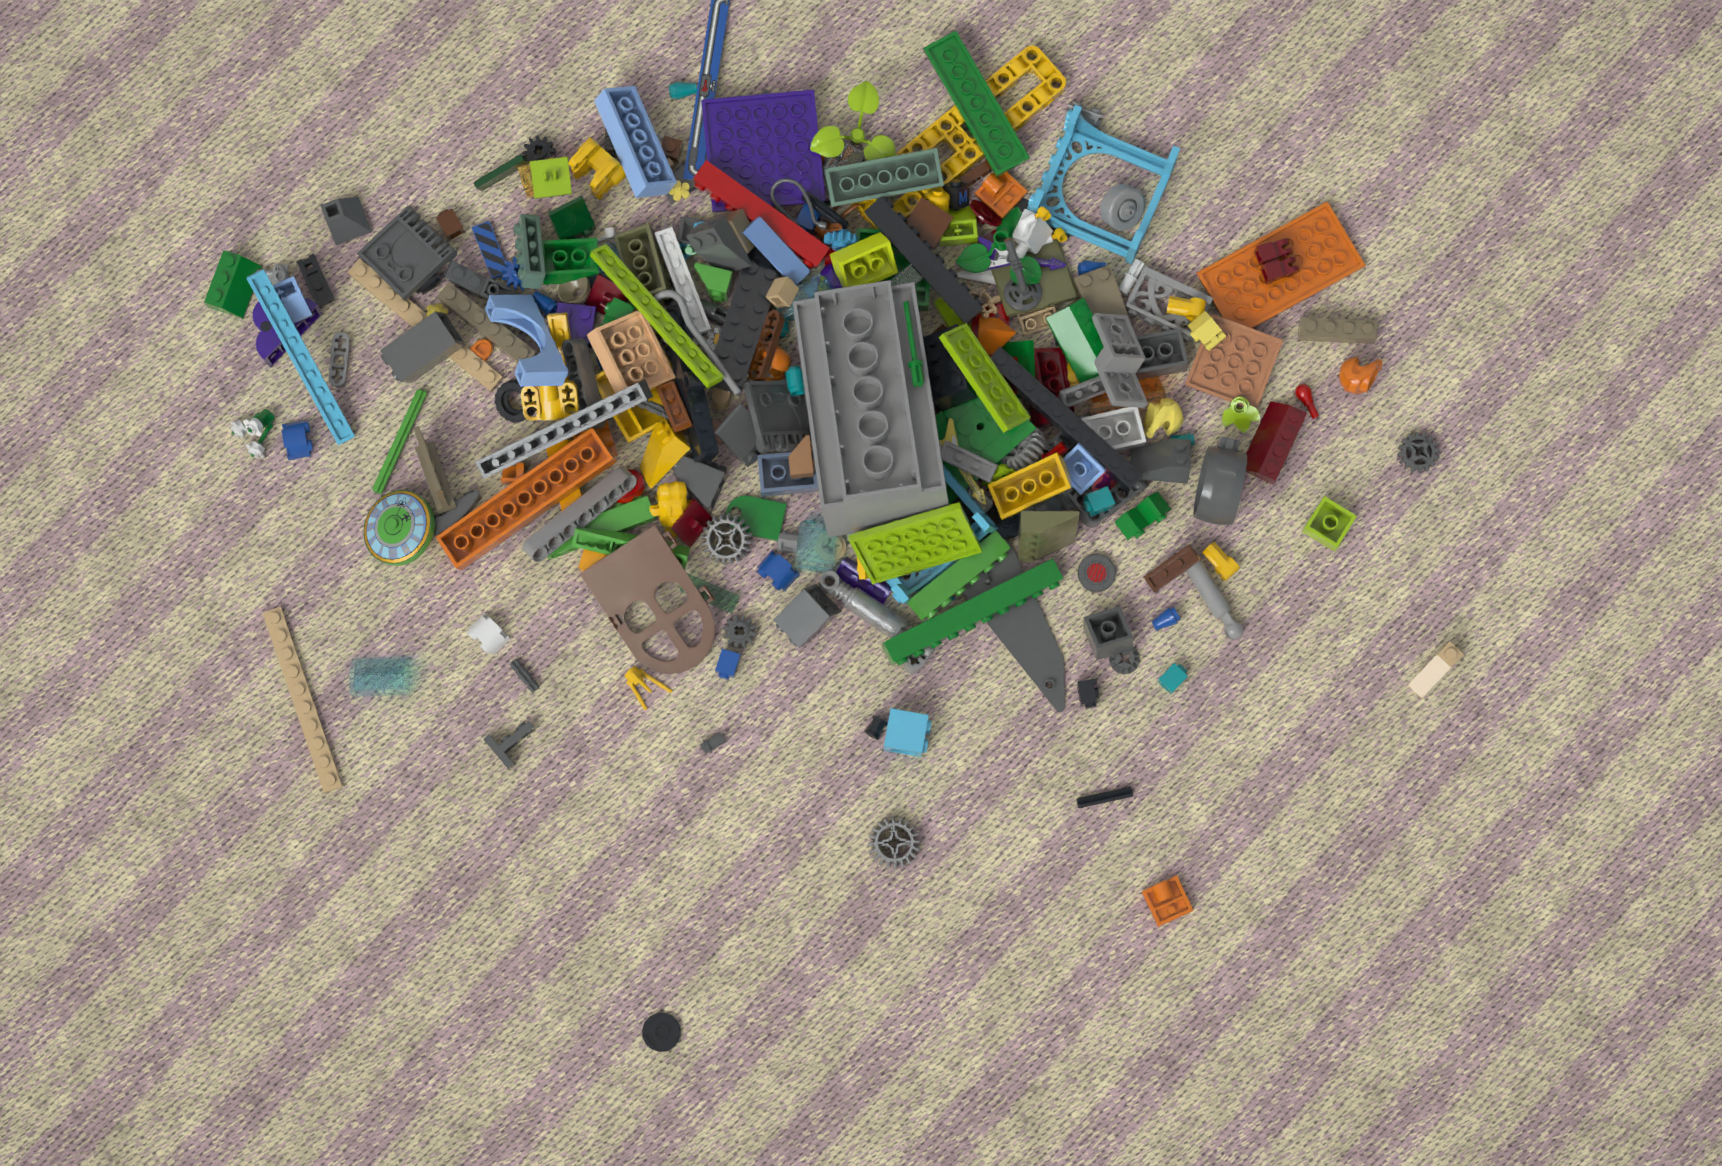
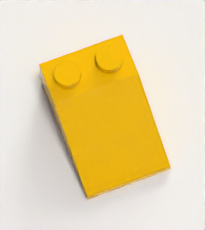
M666 418L659 422L652 431L639 467L651 489L690 450V446L682 431L674 433L670 421Z

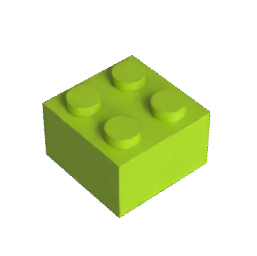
M1324 496L1302 532L1335 552L1357 516Z

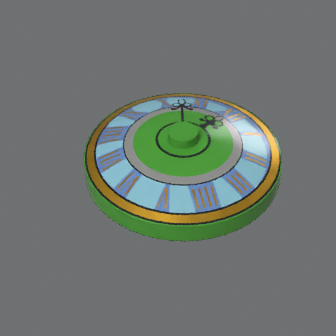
M408 490L392 491L378 499L368 512L364 523V541L371 555L391 566L406 565L419 558L428 548L434 534L435 518L431 506L423 497Z

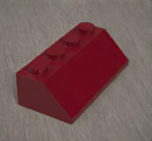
M1034 348L1035 378L1058 398L1061 390L1070 387L1065 355L1061 348ZM1029 405L1031 421L1035 427H1053L1050 422ZM1074 405L1068 407L1071 411L1075 413Z
M1270 401L1246 452V473L1274 485L1307 413L1291 405Z

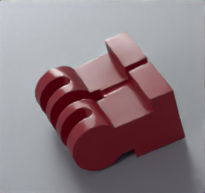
M1288 238L1258 245L1254 250L1259 267L1262 266L1261 272L1266 285L1300 272L1299 266H1288L1296 262L1295 257L1285 258L1293 253L1292 248L1282 249L1290 244ZM1278 258H1285L1283 261L1280 262L1278 260Z

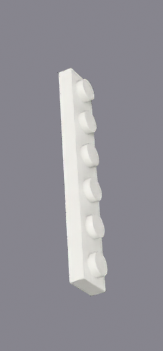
M670 227L655 232V239L675 291L684 298L692 321L701 334L710 332L709 322L673 228Z

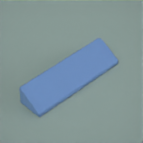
M761 217L752 220L743 231V234L784 277L792 279L796 286L809 274L810 270Z

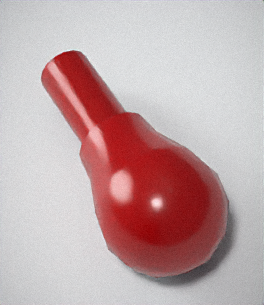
M1299 384L1295 388V396L1307 407L1312 419H1314L1319 414L1313 404L1312 390L1307 384Z

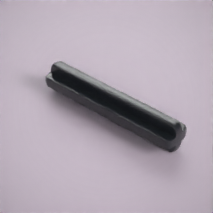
M806 191L814 210L831 223L842 225V229L849 227L847 220L809 191ZM803 195L802 200L807 204V201Z
M1129 786L1079 797L1076 799L1078 808H1084L1133 796V790Z

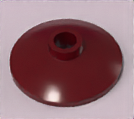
M978 200L970 202V207L980 224L984 225L986 223L994 227H999L1002 224L1000 217L983 202Z

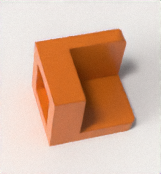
M516 463V466L503 469L502 485H510L525 475V464Z

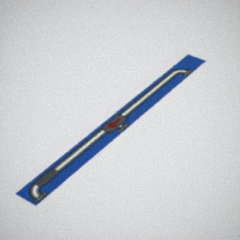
M711 0L683 179L693 180V177L705 162L706 145L701 100L715 98L730 0Z

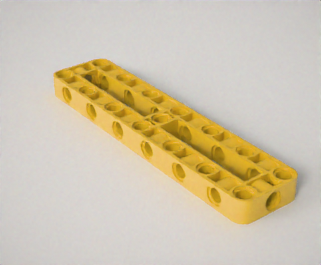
M1034 45L1026 47L985 80L995 98L999 95L1001 97L1016 85L1018 80L1027 72L1034 73L1041 81L1037 87L1004 113L1015 132L1064 92L1066 86V79L1040 48ZM1029 54H1034L1037 58L1035 60H1029L1027 56ZM1005 77L1008 79V82L1001 83L999 78ZM1053 82H1059L1061 86L1059 88H1055L1051 84ZM1030 105L1033 109L1025 111L1023 106ZM953 106L896 153V155L913 152L912 150L915 147H919L922 150L931 149L938 146L941 142H945L954 154L940 165L942 175L947 178L943 181L944 184L952 179H959L984 158L975 139H971L961 128L965 122L956 106ZM943 124H949L951 128L949 130H944L941 128V126ZM955 138H961L963 142L961 144H956L953 140ZM971 151L975 153V157L968 158L965 154ZM933 188L905 193L893 203L894 207L892 209L897 214L901 212L905 218H909L917 204L910 205L908 200L914 198L919 202L921 197L925 199L926 193L933 190ZM876 199L852 203V205L859 203L860 206L856 210L873 229H878L864 213Z

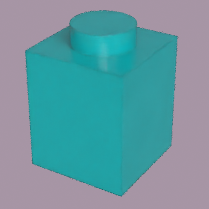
M1108 486L1087 494L1083 499L1084 509L1090 513L1091 517L1112 509L1115 505Z
M1174 663L1157 682L1169 694H1172L1187 679V670L1181 664L1176 665Z

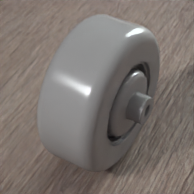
M1118 184L1112 187L1105 194L1100 205L1102 220L1105 224L1118 231L1132 228L1143 215L1145 208L1144 197L1139 190L1128 184Z

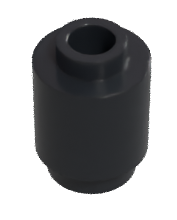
M435 273L416 293L424 295L436 288L438 283L441 282L438 274Z

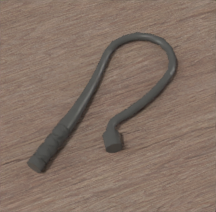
M785 178L773 184L770 191L771 201L788 219L800 226L774 198L775 188L782 182L793 183L799 187L807 201L813 223L818 228L826 230L828 223L816 220L810 198L799 182Z

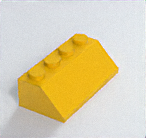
M1058 453L988 484L1002 520L1072 488L1069 471L1063 457Z

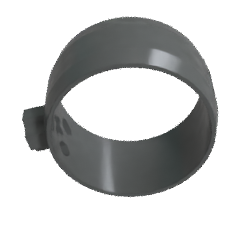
M1220 436L1218 446H1208L1196 490L1193 510L1194 518L1218 525L1233 524L1241 498L1247 466V453L1238 450L1240 440Z

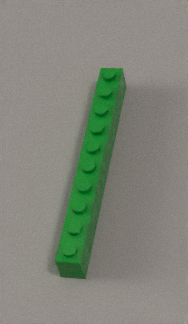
M1051 559L883 642L881 646L891 665L897 664L901 666L908 662L907 658L913 655L917 658L926 653L925 649L929 647L935 649L941 646V641L946 639L951 641L960 636L958 633L964 630L967 633L975 629L976 624L980 622L983 624L993 620L992 616L998 613L1000 616L1010 611L1009 608L1014 605L1016 607L1027 603L1026 599L1030 597L1036 599L1044 594L1043 591L1048 588L1050 591L1061 586L1060 583L1064 578L1054 559Z

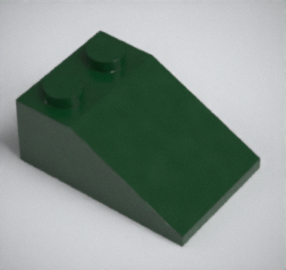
M582 195L548 212L552 227L559 240L578 239L582 236L587 238L596 230Z

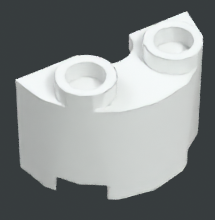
M485 613L468 628L469 631L467 632L474 641L478 639L482 643L480 647L487 654L491 652L495 655L510 640L502 629Z

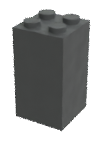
M435 311L380 351L384 363L392 368L393 371L391 373L397 381L400 380V382L412 383L466 344L447 315Z

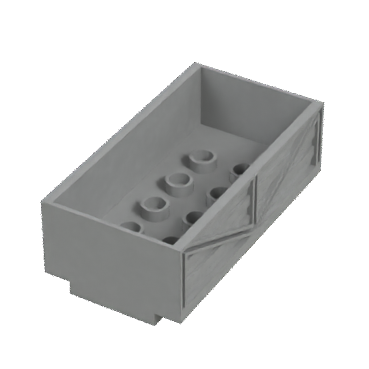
M890 280L814 292L815 298L794 301L793 309L820 505L828 537L853 534L948 506V495L914 282L891 286ZM907 300L910 306L917 358L923 361L924 384L922 387L913 386L911 369L908 367L912 357L903 302Z

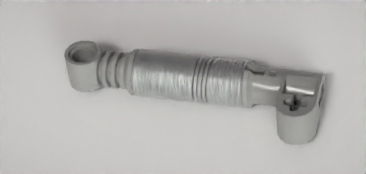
M826 571L822 574L819 581V587L822 592L830 595L835 594L834 597H839V601L842 599L845 608L853 612V614L855 613L856 616L875 627V629L877 628V630L889 638H893L913 628L907 620L897 615L896 612H892V610L858 587L850 588V585H846L845 581L842 583V579L839 578L836 572ZM832 579L834 581V585L828 586L825 584L824 580ZM931 647L925 649L926 653L921 655L914 665L910 663L914 660L915 656L907 658L908 662L903 664L904 669L910 674L918 673L935 649Z

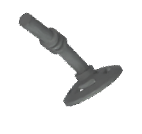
M1005 239L1004 242L1011 259L1009 262L1018 281L1016 286H1012L1015 283L1012 279L1006 284L1004 289L1005 301L1015 310H1031L1041 300V287L1038 283L1033 284L1037 292H1034L1032 285H1026L1022 271L1023 265L1020 257L1017 256L1012 239ZM1009 292H1012V296L1016 300V303L1010 298ZM1030 297L1035 299L1033 302L1023 305V301L1028 300Z

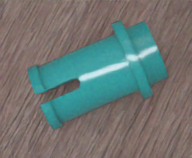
M1190 432L1183 435H1171V439L1190 440V447L1195 445L1194 434H1190Z

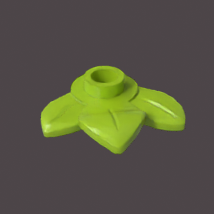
M1242 396L1235 397L1231 401L1230 407L1225 409L1222 415L1223 426H1229L1234 423L1242 433L1248 430L1251 421H1260L1258 409L1250 405L1249 401ZM1237 403H1242L1244 407H1237Z

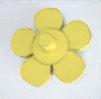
M677 180L669 194L674 195L673 199L675 201H680L681 196L687 199L690 196L688 192L690 186L688 183H683L681 186V182Z
M436 303L435 306H427V317L435 311L448 314V309L443 308V305L440 303Z

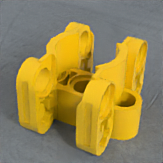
M590 137L577 149L578 151L568 162V165L572 167L570 172L575 180H579L583 175L586 176L592 169L596 171L589 187L591 188L590 192L598 200L604 197L603 194H607L614 185L618 186L626 177L620 163Z
M569 376L565 378L563 386H524L521 391L523 414L529 421L557 420L566 418L579 411L577 386L573 381L569 380ZM531 389L535 393L532 395V402L526 404V402H529L530 397L525 392ZM529 407H535L537 411H535L534 413H536L537 415L530 416L527 412V409Z

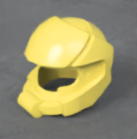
M1159 398L1156 402L1148 404L1143 423L1145 437L1152 438L1156 429L1158 430L1162 425L1167 435L1173 434L1180 429L1184 417L1182 409L1176 401L1170 398Z

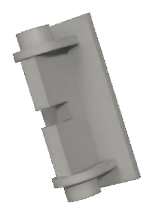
M1077 101L1067 104V106L1071 107V110H1073L1075 105L1082 107L1081 115L1085 117V120L1095 128L1096 126H1101L1102 120L1099 117H1104L1101 109L1095 107L1087 109L1083 107L1084 104ZM1066 109L1064 116L1067 115L1069 109Z

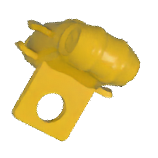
M678 481L672 483L665 482L659 485L657 494H655L658 504L649 507L652 516H658L661 525L665 528V532L670 531L674 538L678 536L671 530V527L692 502V500H687L686 484Z

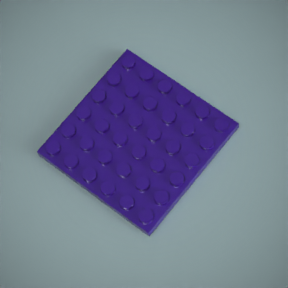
M814 90L701 100L708 162L772 207H775V205L771 201V187L776 181L785 178L796 180L803 186L805 191H809L822 202L826 201L821 155L810 150L812 140L818 132ZM782 182L775 188L774 198L780 206L805 204L802 200L803 193L795 184ZM711 199L712 213L728 211L725 208L726 205L721 201L717 203Z

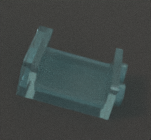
M804 520V523L800 522L795 570L815 573L834 570L837 536L828 537L825 522L823 525L816 524L812 520Z

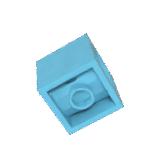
M891 708L884 751L922 757V753L927 752L928 739H925V735L930 734L932 721L928 720L929 715Z

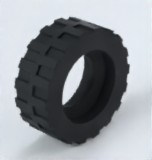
M512 379L500 385L501 387L496 390L497 393L495 394L494 401L500 416L513 423L526 420L523 408L516 410L509 403V395L514 391L521 394L524 386L520 387L517 379ZM531 389L525 392L530 397L529 402H526V404L532 402V395L535 392H532ZM535 407L527 409L530 416H533L534 412L537 411Z

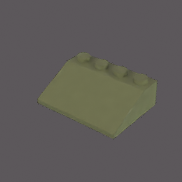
M1021 511L1018 532V560L1030 563L1075 543L1079 511Z

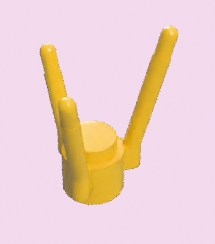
M633 666L624 675L628 680L626 683L631 687L644 710H647V706L634 684L636 686L640 684L651 693L652 690L643 681L644 677L667 692L672 693L670 688L647 674L642 668L638 669L636 666Z

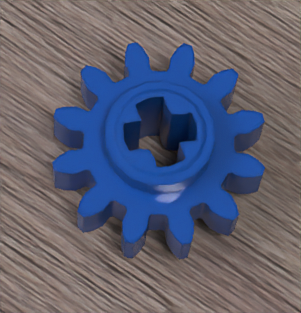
M513 257L512 263L506 261V267L502 269L504 274L502 280H508L507 287L511 286V284L514 285V291L518 286L523 291L524 288L521 287V280L518 279L517 275L520 267L516 263V258Z

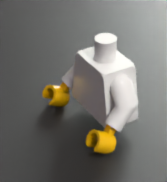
M1045 207L1038 208L1037 213L1024 209L1013 233V239L1018 244L1015 249L1018 257L1024 258L1027 251L1036 254L1043 245L1054 242L1053 240L1056 238L1059 242H1065L1068 239L1062 228H1057L1054 234H1052L1053 230L1046 223V220L1051 218V213Z

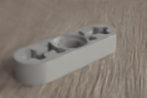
M343 332L336 333L332 338L328 378L331 385L336 388L343 387L347 381L350 339ZM340 337H343L346 343L342 344V350H346V352L335 351V349L339 350V344L336 341L340 340ZM338 355H342L345 358L344 363L341 365L334 363V359ZM333 368L344 369V371L340 370L339 372L340 377L343 379L339 380L338 383L333 379V377L337 376V370H333Z

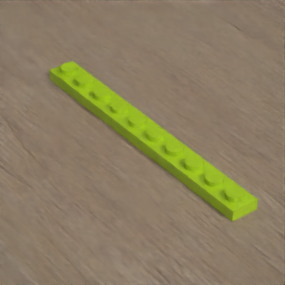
M607 244L591 251V258L707 388L723 380V374Z

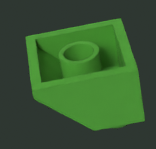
M695 262L696 276L708 296L712 298V301L717 303L728 302L733 284L732 271Z

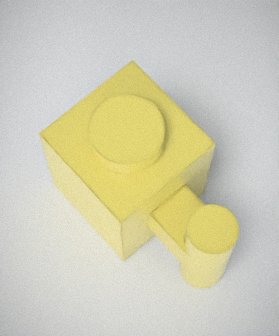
M1206 311L1188 325L1192 331L1189 333L1196 342L1200 340L1208 351L1227 337Z

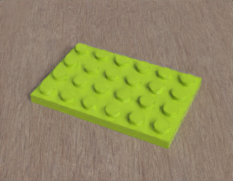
M960 502L848 535L849 542L872 585L982 553L981 545Z

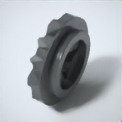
M1135 647L1120 654L1109 656L1112 669L1120 674L1134 672L1140 663V655ZM1131 653L1128 658L1129 663L1123 662L1120 665L1118 664L1121 660L1120 654L1125 656Z

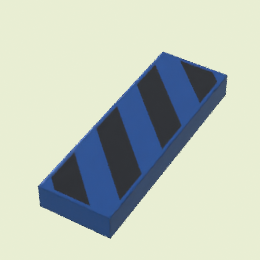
M487 221L471 227L491 278L494 280L504 275L502 269L506 267V262L490 222Z

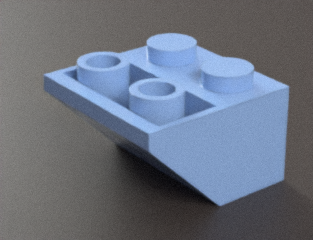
M294 276L273 285L293 323L312 316Z

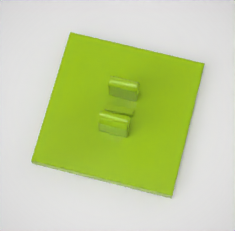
M568 157L530 161L534 199L572 194Z

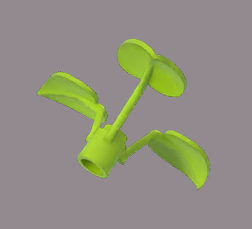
M864 81L857 85L848 95L849 107L855 112H860L858 126L852 129L850 136H840V130L836 126H826L820 129L814 136L810 148L812 152L824 157L833 158L842 153L844 149L842 139H847L854 145L869 144L864 149V156L867 161L896 155L895 145L889 137L878 135L873 138L872 142L864 139L865 133L861 129L864 112L873 114L879 106L877 90L869 81Z

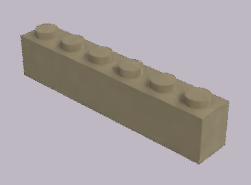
M450 282L437 295L438 300L490 341L516 364H518L519 359H526L537 355L531 347L501 323L491 322L485 310Z

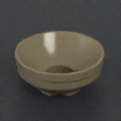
M585 277L560 284L558 287L560 300L568 304L583 302L590 292V281ZM583 289L582 295L576 298L577 291Z

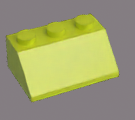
M881 232L830 254L834 271L843 288L876 283L898 273L890 241Z

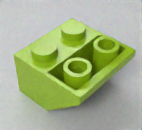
M968 206L959 210L949 208L947 213L953 216L954 219L939 241V246L977 243L976 216L971 207Z

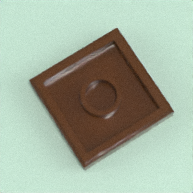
M921 197L906 224L909 228L913 226L920 233L918 237L922 242L926 240L932 249H935L954 217Z

